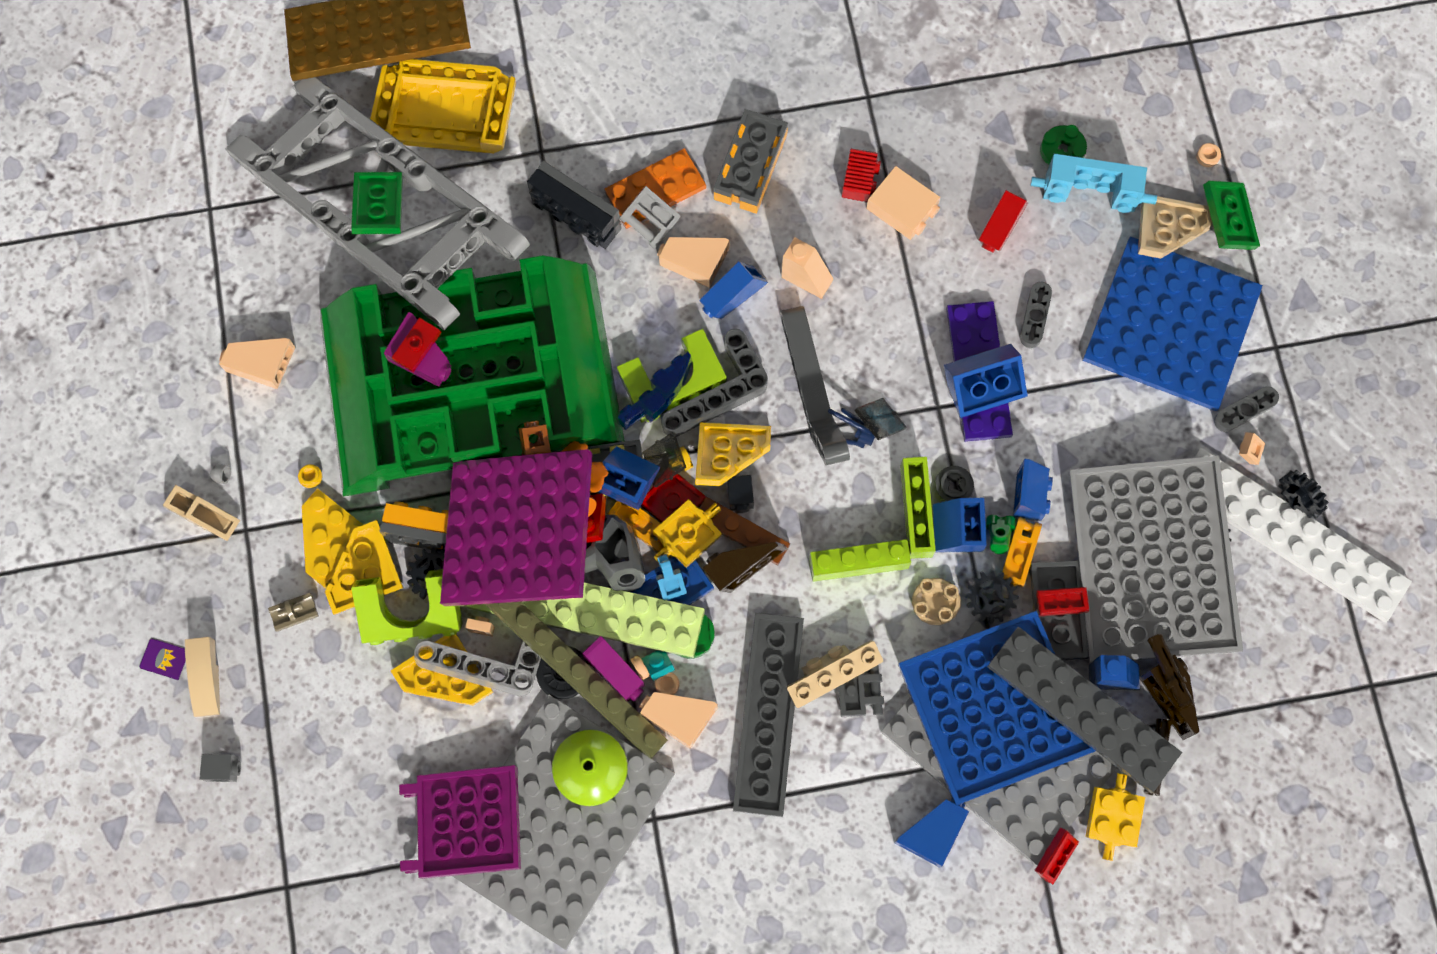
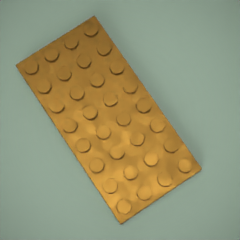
M331 0L284 9L289 68L292 81L471 48L463 0Z

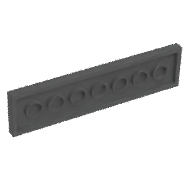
M755 613L733 812L783 817L795 705L786 687L798 680L804 618Z
M1020 627L1015 629L987 666L1150 793H1154L1182 754V751Z

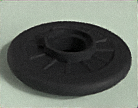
M568 646V647L571 648L585 663H587V664L589 665L588 661L585 659V657H584V655H583V653H582L581 651H579L578 649H576V648H574V647ZM541 658L536 678L540 688L547 695H551L556 699H569L579 694L564 679L558 678L556 671Z

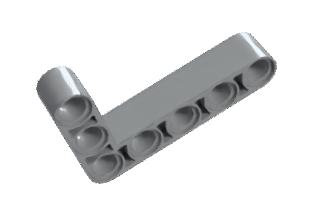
M421 641L416 645L414 651L415 663L423 669L521 697L530 693L541 657L524 641L522 642L515 666L431 641ZM423 650H428L433 655L429 659H422L419 653ZM526 655H531L535 658V662L533 664H526L522 658ZM447 657H452L457 663L454 666H446L443 660ZM471 664H476L481 670L474 674L470 673L467 667ZM495 671H500L504 674V678L497 681L491 677V674ZM524 678L527 680L528 686L520 688L515 684V680Z

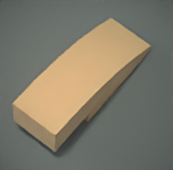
M177 485L174 486L163 504L164 508L226 541L229 540L240 522L234 516Z
M211 637L185 639L186 670L194 717L220 715L219 666L216 665L215 640Z

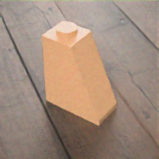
M669 237L666 244H661L657 256H659L660 266L710 288L730 249V240L726 238Z
M794 237L783 255L781 278L822 299L831 285L833 277L816 248Z
M287 338L228 343L226 350L224 349L221 352L219 365L228 373L278 389L296 347Z
M654 692L651 697L647 695L639 708L642 709L640 714L646 720L691 749L717 710L718 704L713 701Z

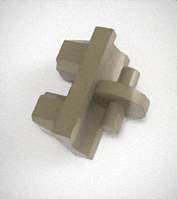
M311 593L291 600L288 599L283 603L268 608L276 632L319 617Z

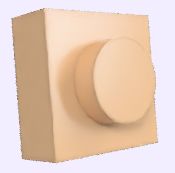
M1245 432L1244 439L1240 444L1239 455L1249 464L1259 465L1265 443L1255 433Z
M475 616V619L468 618L465 627L471 633L493 637L495 629L494 625L489 623L490 619L481 616Z

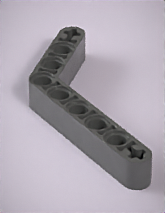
M804 306L781 310L782 326L811 439L825 465L849 461L850 454L847 441L833 416L828 413L830 405Z

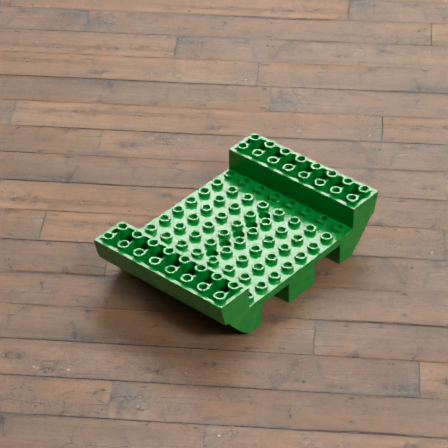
M544 255L519 259L521 271L476 278L472 268L456 270L438 288L440 292L449 298V302L460 313L445 330L441 329L397 292L382 294L377 284L351 288L331 302L326 308H321L320 322L343 497L390 489L389 480L453 469V463L459 461L522 456L519 428H524V423L539 420V425L547 426L550 452L563 450L574 441L588 446L625 442L596 272L587 263L580 264ZM408 312L412 313L417 320L421 318L441 331L435 343L447 357L451 365V373L448 379L443 381L439 387L426 380L420 386L414 385L413 379L417 375L389 362L384 355V351ZM512 359L520 361V366L516 369L508 368L507 364ZM494 363L497 368L493 373L484 372L486 364ZM470 367L473 369L471 376L466 378L460 376L463 368ZM531 434L529 441L534 443L537 437L535 434Z

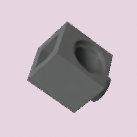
M202 754L199 780L206 782H237V776L241 773L239 757L232 754Z

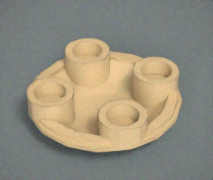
M942 578L923 579L912 595V607L915 614L921 621L930 625H943L950 622L956 617L960 609L958 588Z

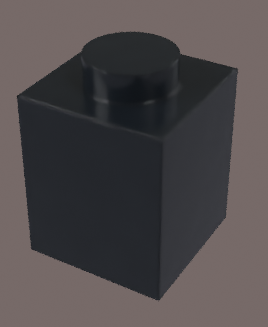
M751 475L733 476L727 481L730 510H735V513H746L750 511L749 509H754Z

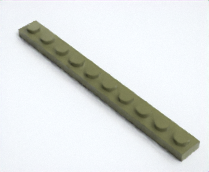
M522 602L485 604L643 754L651 759L668 741Z

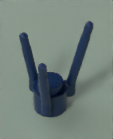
M841 408V412L848 417L828 409L829 414L857 428L854 437L858 438V440L846 439L847 444L856 445L860 448H864L865 444L872 445L878 432L877 428L845 408Z

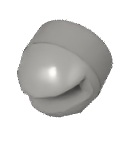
M217 464L211 469L210 477L217 483L226 484L231 477V468L228 465Z

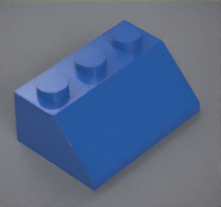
M1012 344L944 364L947 385L960 418L1028 397L1022 357Z

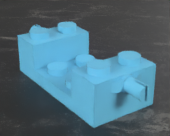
M1060 154L1053 155L1045 179L1032 176L1030 183L1031 187L1044 188L1043 199H1049V201L1054 203L1066 202L1072 186L1076 189H1095L1101 193L1113 192L1111 209H1116L1122 213L1134 212L1138 204L1148 203L1155 205L1157 201V195L1144 193L1147 167Z

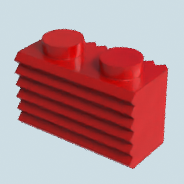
M850 149L842 198L868 202L870 195L875 192L877 182L873 181L874 174L879 175L881 161L877 160L878 153Z

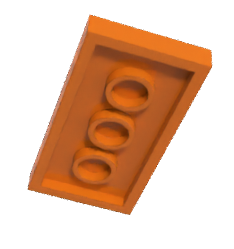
M683 148L604 188V191L612 206L619 210V215L621 216L645 186L671 207L706 189V183L687 151ZM637 210L632 213L640 222L647 219ZM627 222L623 223L625 229L632 227Z

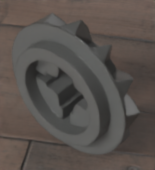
M960 466L944 468L939 472L935 480V490L940 498L946 501L969 498L974 489V481L971 474ZM961 479L958 485L960 490L954 488L948 491L950 480L955 482Z

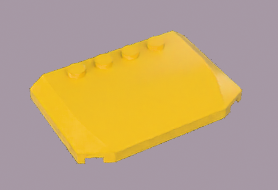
M417 59L400 61L398 65L391 67L383 65L370 119L406 146L494 154L504 149L516 80L513 76L510 78L504 75L495 66Z

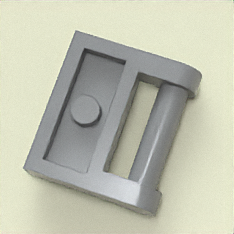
M645 186L619 219L623 223L627 222L650 242V246L655 248L681 216ZM637 210L660 231L655 235L636 219L632 213Z

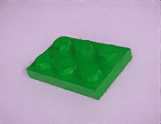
M354 172L352 234H401L402 172Z
M1207 181L1204 183L1203 188L1218 247L1221 249L1255 250L1260 247L1244 183Z

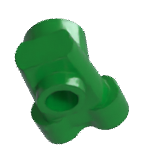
M994 514L987 516L986 529L990 533L989 547L993 553L1004 554L1008 551L1011 532L1015 530V517H999Z

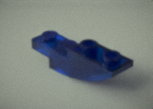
M689 352L676 356L671 361V365L666 369L662 368L656 371L650 380L653 390L645 391L639 397L638 402L634 405L629 404L620 411L618 416L619 423L625 430L644 416L651 423L672 403L689 374L692 364Z

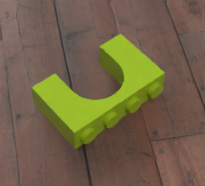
M703 329L681 338L682 347L692 365L693 374L689 382L679 389L663 390L653 385L639 357L617 366L618 375L641 423L655 421L660 417V414L727 382L724 370Z
M443 569L429 571L426 575L425 582L429 598V612L422 618L412 621L400 619L389 611L385 603L380 577L356 580L351 589L362 644L379 645L387 640L403 642L411 637L428 639L436 634L452 636L459 632L463 624L460 606H443L440 604Z

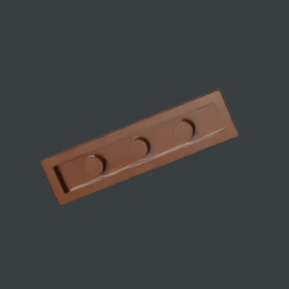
M708 497L705 498L699 508L705 512L713 503H716L721 511L711 518L714 526L722 535L745 548L771 542H778L786 545L787 548L790 547L789 542ZM787 550L771 562L779 566Z

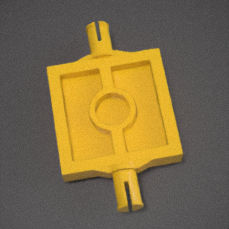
M687 500L653 530V534L662 542L664 547L654 555L655 560L657 561V557L667 554V557L672 555L687 568L722 536V533L714 526L711 519L721 511L720 507L713 503L704 512L697 508L690 500Z
M1117 773L1115 788L1104 789L1094 787L1085 837L1099 840L1105 844L1102 857L1105 860L1113 861L1115 846L1126 845L1137 848L1146 797L1134 795L1125 790L1128 776L1125 774Z

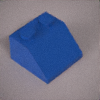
M1030 459L1023 460L1017 470L1013 517L1042 521L1045 514H1049L1051 501L1047 500V492L1051 491L1053 477H1049V468Z

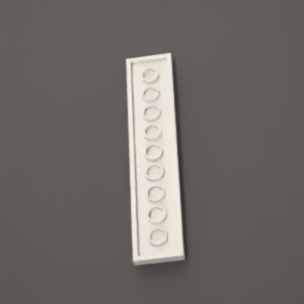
M1200 448L1194 458L1213 455ZM1220 460L1226 515L1229 524L1384 623L1389 621L1412 583L1411 580L1315 519L1308 518L1299 509H1292L1288 502Z

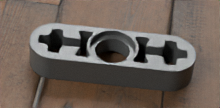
M1045 282L1035 283L1029 293L1020 334V341L1027 348L1037 347L1043 338L1052 296V288ZM1041 289L1044 296L1041 303H1036L1038 300L1037 292ZM1039 310L1042 313V319H1032L1030 311ZM1033 326L1036 327L1034 331V337L1037 338H1034L1033 341H1030L1028 334L1030 333L1031 327Z
M1266 386L1227 406L1215 416V426L1220 431L1229 432L1265 413L1278 403V392L1274 388ZM1264 395L1272 398L1270 401H1264L1260 405L1257 403ZM1241 404H1249L1253 409V413L1251 415L1244 414L1240 408ZM1235 413L1236 417L1233 418L1229 423L1222 422V419L1224 417L1228 418Z

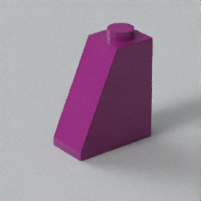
M408 312L384 351V355L389 362L413 373L392 359L396 350L417 322L416 317ZM434 343L413 374L439 387L442 381L448 379L451 373V365L444 353Z
M602 636L583 652L588 663L627 702L631 699L636 701L644 693L642 689L645 686L644 682Z

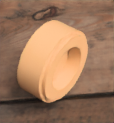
M1203 144L1196 155L1198 163L1204 167L1215 166L1221 158V150L1215 144Z
M637 655L631 658L630 661L641 680L648 678L649 673L640 656Z
M670 672L656 679L655 689L657 693L675 695L679 690L678 677Z

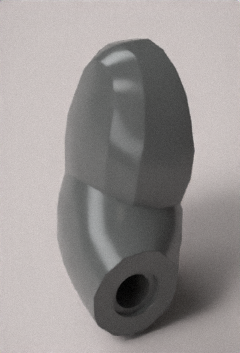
M605 515L603 539L586 543L585 573L598 569L613 590L631 592L639 589L645 582L639 544L631 526L617 515Z

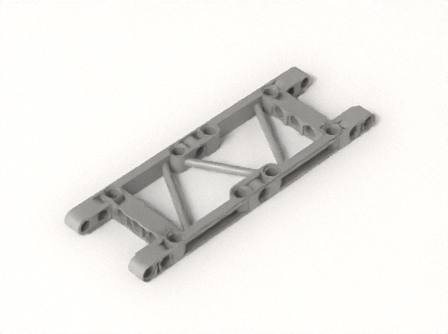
M317 78L299 80L293 85V89L304 100L303 102L311 108L266 151L247 136L239 135L225 150L236 162L431 321L445 330L460 313L449 302V298L440 292L438 288L485 242L505 258L515 261L530 246L529 241L518 230ZM344 121L371 140L370 142L289 171L301 159H305V155L317 144H321V140L333 129L338 128ZM376 149L381 157L376 172H387L388 168L393 172H402V176L416 190L428 191L434 188L461 210L404 230L401 234H393L369 243L364 234H352V220L330 202L318 200L312 204L287 182ZM459 221L403 276L373 253Z

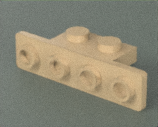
M873 640L852 651L845 645L835 646L828 651V654L809 660L806 666L801 668L805 676L791 683L786 688L794 705L800 708L883 662V658Z

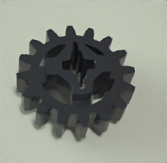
M1290 470L1279 479L1280 484L1278 487L1283 490L1280 493L1286 496L1287 499L1285 501L1289 503L1292 509H1299L1308 518L1312 516L1317 518L1328 508L1326 505L1329 502L1324 499L1327 495L1320 491L1321 486L1317 485L1318 483L1313 478H1307L1306 473L1301 475L1298 470L1294 472Z
M432 548L431 553L423 549V556L420 557L415 554L414 557L417 561L415 563H408L412 571H406V575L412 579L408 580L407 584L414 586L412 592L414 594L420 592L419 597L423 600L428 593L427 589L423 588L418 580L425 581L429 571L443 569L440 568L439 560L444 562L445 550L443 549L439 554L436 548Z
M990 570L988 576L981 571V578L977 579L973 576L974 585L966 586L971 590L970 593L964 594L965 598L971 600L966 606L967 608L974 607L971 614L973 616L980 614L979 620L982 622L986 617H988L991 624L994 623V618L996 617L1000 622H1003L1002 615L1006 614L1011 617L1012 614L1009 609H1017V606L1013 603V600L1019 599L1018 595L1013 594L1017 586H1010L1012 578L1008 577L1004 580V573L1001 571L997 576H995L994 570ZM993 580L991 585L984 588L980 587L982 583ZM1002 584L1007 590L1008 598L1003 597L1001 592ZM995 590L994 594L1002 601L991 600L988 603L989 599L982 592L992 593ZM976 595L980 596L983 602L981 609L976 603ZM1000 605L1003 606L1001 610L994 613H990L992 612L993 608Z

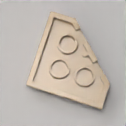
M1157 196L1155 205L1141 203L1138 254L1161 259L1209 231L1212 225L1209 207Z

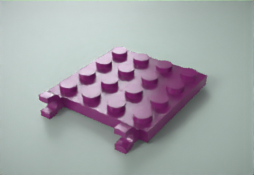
M511 765L418 775L417 783L399 784V795H404L405 798L417 796L418 860L400 861L401 872H405V874L418 872V878L426 879L521 869L517 766Z

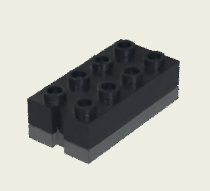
M543 161L527 180L532 204L539 210L545 209L556 221H563L568 224V227L578 235L581 233L586 236L592 245L596 247L601 246L606 250L616 237L615 235L622 229L621 221L618 220L620 215L617 208L547 162Z

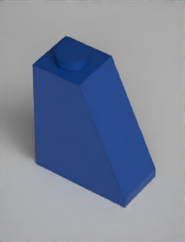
M738 261L699 301L704 306L702 308L703 311L710 318L722 319L763 288L768 282L754 266Z
M1100 655L1089 664V681L1099 689L1140 690L1139 665L1127 656Z
M946 799L899 836L894 844L940 868L943 866L969 811L964 809V803L955 805L953 799L951 801Z

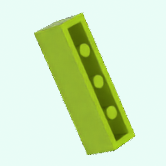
M927 457L903 458L900 470L906 539L908 540L910 558H932L936 550Z
M907 539L810 552L809 556L813 582L909 569L911 565Z

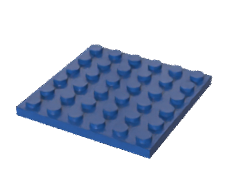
M1130 236L1082 361L1217 412L1263 285L1174 252L1161 259L1138 254L1139 239Z
M1037 611L898 663L906 687L955 805L965 803L1096 751L987 667L1017 627H1020L1054 653Z

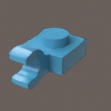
M667 554L657 557L662 574L656 576L662 599L669 600L687 594L679 568L672 570Z

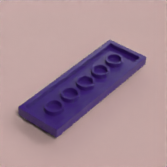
M994 301L947 305L946 310L953 362L1000 347ZM1009 403L961 418L964 442L1011 438L1013 436Z

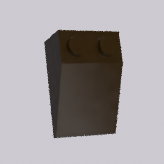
M771 542L726 551L720 554L716 552L706 560L708 564L702 568L719 591L732 593L788 548L784 544Z
M1174 654L1173 659L1181 676L1185 677L1187 681L1185 685L1194 701L1190 675L1187 672L1188 667L1181 658H1177ZM1159 665L1139 677L1167 719L1173 722L1172 726L1182 740L1200 732L1195 704L1186 709L1179 710L1171 690H1168L1166 687L1167 681Z

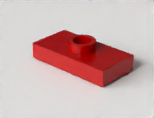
M419 318L392 356L393 361L414 373L441 334V331Z
M1086 587L1036 591L1039 616L1089 612Z
M1060 827L1034 871L1046 882L1053 885L1079 841L1067 830Z

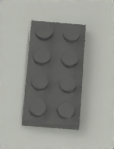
M1079 561L1031 562L1030 564L1033 611H1037V613V590L1082 587ZM1085 613L1039 616L1057 657L1061 660L1089 658Z

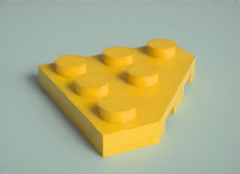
M700 422L695 485L720 486L769 452L771 426Z
M317 488L302 505L305 572L326 589L334 575L340 557L350 540L353 529L363 524Z
M378 520L354 528L345 551H343L335 568L334 575L325 590L333 615L355 607L351 587L356 580L380 577L384 596L404 588L385 537L379 532L380 524Z
M457 634L443 636L434 642L468 652ZM423 650L419 653L422 659H429L433 655L428 650ZM414 656L391 670L403 692L473 706L493 693L491 688L423 669L415 663ZM447 657L443 660L446 666H454L457 663L452 657ZM471 664L467 667L470 673L475 674L480 671L476 664Z

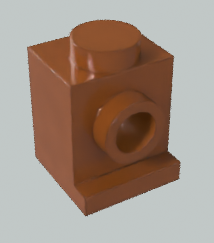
M538 420L525 422L524 428H519L522 455L551 453L546 425H539ZM531 434H535L537 437L534 443L529 441Z

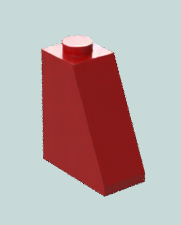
M1005 190L979 238V241L983 242L981 247L994 253L995 249L1001 251L1026 209L1028 202Z

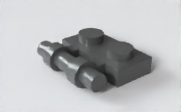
M879 665L871 668L869 674L863 675L862 673L838 687L841 717L866 716V706L868 705L872 706L873 715L883 714L882 705L885 703L884 696H881L880 683L883 681L882 674H879ZM864 683H870L871 697H865Z

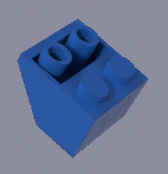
M616 446L603 461L608 471V476L604 478L602 489L598 492L639 510L660 466Z
M958 498L932 505L936 552L984 551L987 546L984 498Z

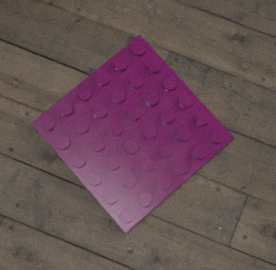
M589 449L453 463L440 598L441 605L460 606L583 598L592 452Z

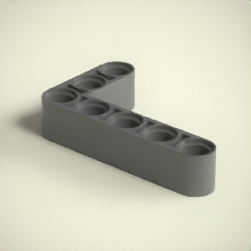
M731 329L725 335V350L739 376L664 413L662 428L667 436L678 437L700 426V422L706 423L766 392L768 384L767 373L743 331ZM733 339H738L741 341V344L733 346L729 342ZM749 359L752 361V364L744 366L740 361ZM757 378L761 379L763 384L755 386L751 381ZM739 389L742 391V394L740 396H733L730 394V391ZM713 399H717L721 402V404L717 407H713L709 404V402ZM694 409L698 410L700 414L697 417H690L688 412ZM670 420H676L679 423L675 428H670L666 424Z

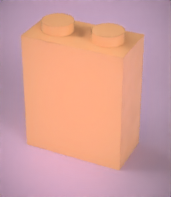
M895 166L868 199L867 210L911 240L915 234L919 236L926 227L925 222L929 217L933 219L940 209L938 206L940 196Z

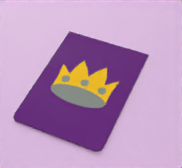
M150 639L139 668L179 681L186 662L185 649L159 640Z

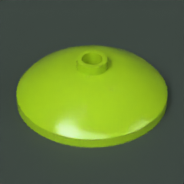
M583 730L567 737L558 747L552 762L553 779L558 790L568 800L582 806H597L611 800L622 789L628 772L627 758L621 745L609 734L598 730ZM588 761L593 763V768L589 771L584 769V764Z

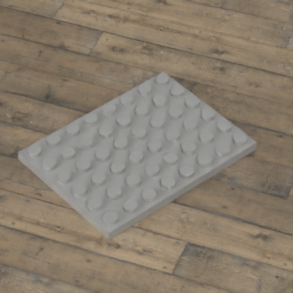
M1219 455L1070 470L1082 587L1087 588L1089 612L1085 613L1090 663L1100 655H1122L1129 657L1131 660L1154 659L1156 657L1147 640L1161 633L1171 655L1175 654L1176 657L1243 652Z
M975 620L959 640L987 629ZM910 697L883 728L881 733L949 791ZM1095 751L967 801L964 804L1037 866L1060 827L1067 830L1092 800L1094 787L1101 788L1117 767Z
M548 695L503 765H515L518 769L521 869L456 875L453 877L567 950L675 773L556 698ZM583 730H598L612 736L623 748L628 763L627 777L622 789L611 800L597 806H582L568 800L558 790L552 774L553 758L560 744L570 735ZM590 761L584 764V769L587 771L593 768V763Z

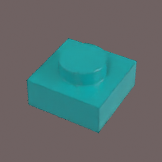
M657 650L641 658L653 681L675 670L665 651Z

